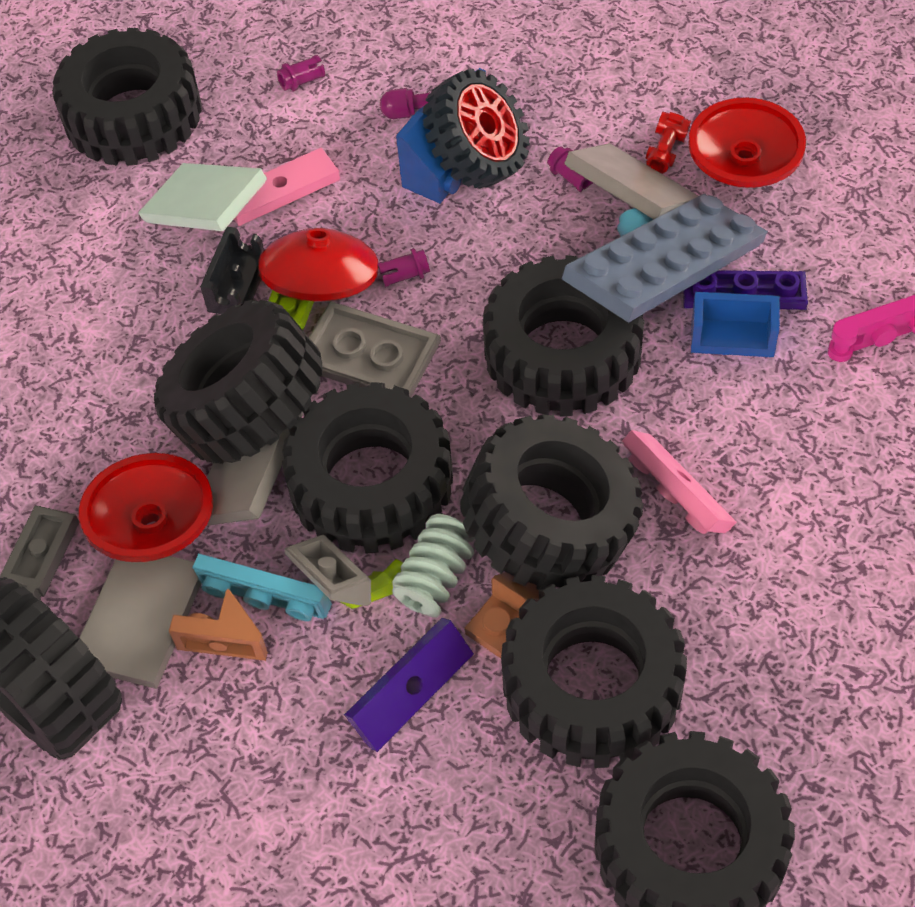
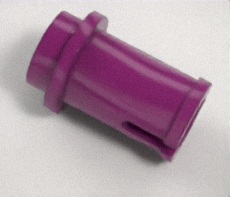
M314 55L293 65L288 63L282 64L281 69L277 70V78L281 88L284 91L291 89L294 92L298 89L299 85L325 77L324 65L317 66V63L322 61L318 55Z
M562 146L557 147L547 160L551 173L554 175L560 174L579 192L592 185L593 182L566 167L565 161L568 153L573 150L571 148H563Z
M415 248L410 249V254L379 262L380 274L397 270V272L382 276L385 288L417 276L423 279V274L430 272L424 250L416 251Z

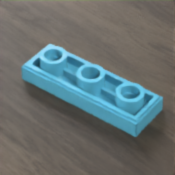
M199 553L192 567L202 583V590L212 596L224 598L226 590L229 589L232 594L244 597V602L252 607L262 610H268L270 605L285 608V612L289 616L301 621H311L312 616L321 619L326 618L332 605L330 599L316 585Z

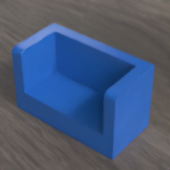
M695 292L691 320V353L758 357L775 356L780 330L779 296Z

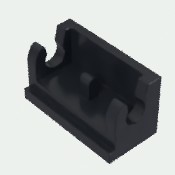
M227 226L200 286L207 312L223 314L231 306L236 304L242 306L245 301L253 300L261 281L258 263L260 255L264 251L263 242L257 234H253L250 241L251 245H247L241 241V235L237 228Z

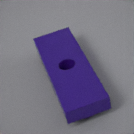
M718 270L683 291L684 308H693L695 292L779 296L780 309L807 310L808 305L805 271Z
M441 618L344 716L366 745L378 752L474 653L452 621Z

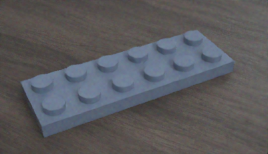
M702 194L567 264L562 280L629 323L754 250L764 242L768 231L755 224L751 217L738 214L723 205L719 198Z

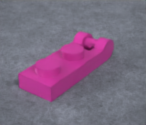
M915 295L837 321L833 326L832 340L828 346L829 357L837 362H846L852 357L853 351L874 344L877 347H882L891 343L897 336L909 332L915 334Z

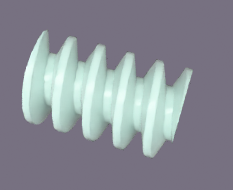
M435 514L428 519L426 529L422 530L418 536V543L414 544L409 552L410 558L405 559L401 565V572L397 573L392 581L394 596L407 608L429 617H438L442 612L436 602L445 603L448 601L450 595L445 587L454 588L457 585L458 580L454 573L462 574L466 569V564L462 559H470L474 555V550L468 542H473L475 537H468L463 522L444 514Z

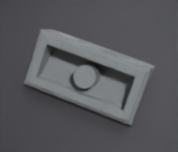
M320 535L285 548V555L330 600L361 606L371 604V579L325 535Z

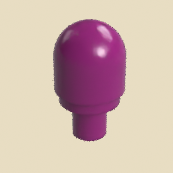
M407 88L389 90L380 99V110L389 119L410 118V116L415 114V109H420L428 103L426 98L430 92L414 94L413 89Z

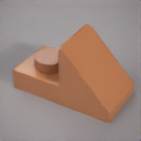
M507 572L495 575L491 579L492 596L464 628L465 635L499 658H501L502 644L506 642V630L511 619L519 618V608L527 599L533 598L536 602L539 600V590H536L535 584L527 583L526 586L513 582L514 576Z
M229 589L225 592L218 620L201 613H193L189 616L173 615L169 633L177 650L266 661L268 652L261 632Z

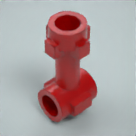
M662 111L655 133L661 135V138L656 148L649 146L645 157L647 159L646 165L661 174L667 172L669 167H673L676 155L671 153L676 140L684 143L691 120L685 119L684 116L673 112L667 113Z

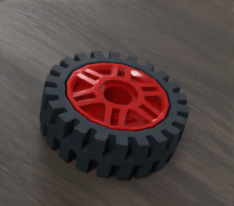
M474 69L461 71L431 90L432 92L426 98L428 103L423 108V113L427 115L423 119V127L431 130L425 136L428 143H435L436 145L431 150L435 158L440 155L442 156L443 161L440 163L445 171L452 168L451 177L456 181L462 179L463 185L468 187L474 185V188L481 189L505 180L523 167L525 164L524 159L528 157L529 153L526 147L530 145V138L523 135L529 130L527 123L520 121L524 113L521 108L515 109L514 104L517 100L512 94L507 97L506 92L508 88L503 83L496 86L497 78L495 76L489 75L486 77L485 71H474Z

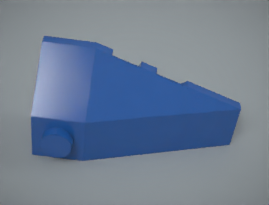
M423 106L396 135L401 183L403 188L441 204L449 193L454 194L457 192L462 179L456 181L452 178V168L445 171L440 165L443 161L442 156L440 155L435 158L431 150L436 145L435 143L427 142L425 135L431 130L423 127V119L427 117L423 113Z

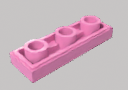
M321 147L265 172L266 182L234 220L238 226H241L340 180L339 170Z
M631 430L622 440L623 445L631 453L629 461L644 474L648 475L651 473L659 482L657 490L660 494L674 504L679 502L688 512L685 516L687 522L702 534L707 532L726 533L737 523L651 434Z

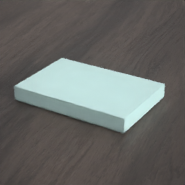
M182 163L138 214L143 221L151 224L224 231L263 186L267 178L261 168Z

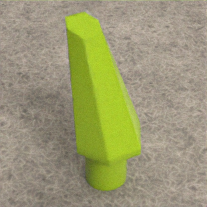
M395 559L383 572L373 571L368 576L371 579V602L393 594L392 581L397 573L401 572L402 561ZM340 602L351 609H355L361 606Z

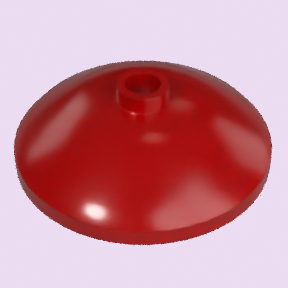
M745 97L723 100L703 110L693 121L689 132L688 144L695 164L711 178L735 187L755 188L777 183L795 172L804 158L806 135L798 119L785 108L763 99Z
M308 228L284 235L271 243L262 252L258 263L259 275L270 289L284 296L306 301H331L356 295L371 286L378 275V258L367 244L355 236L328 228Z
M166 453L134 455L108 466L90 482L80 500L79 522L87 541L97 551L110 558L125 562H148L162 559L184 549L203 532L213 510L211 486L201 469L182 457Z

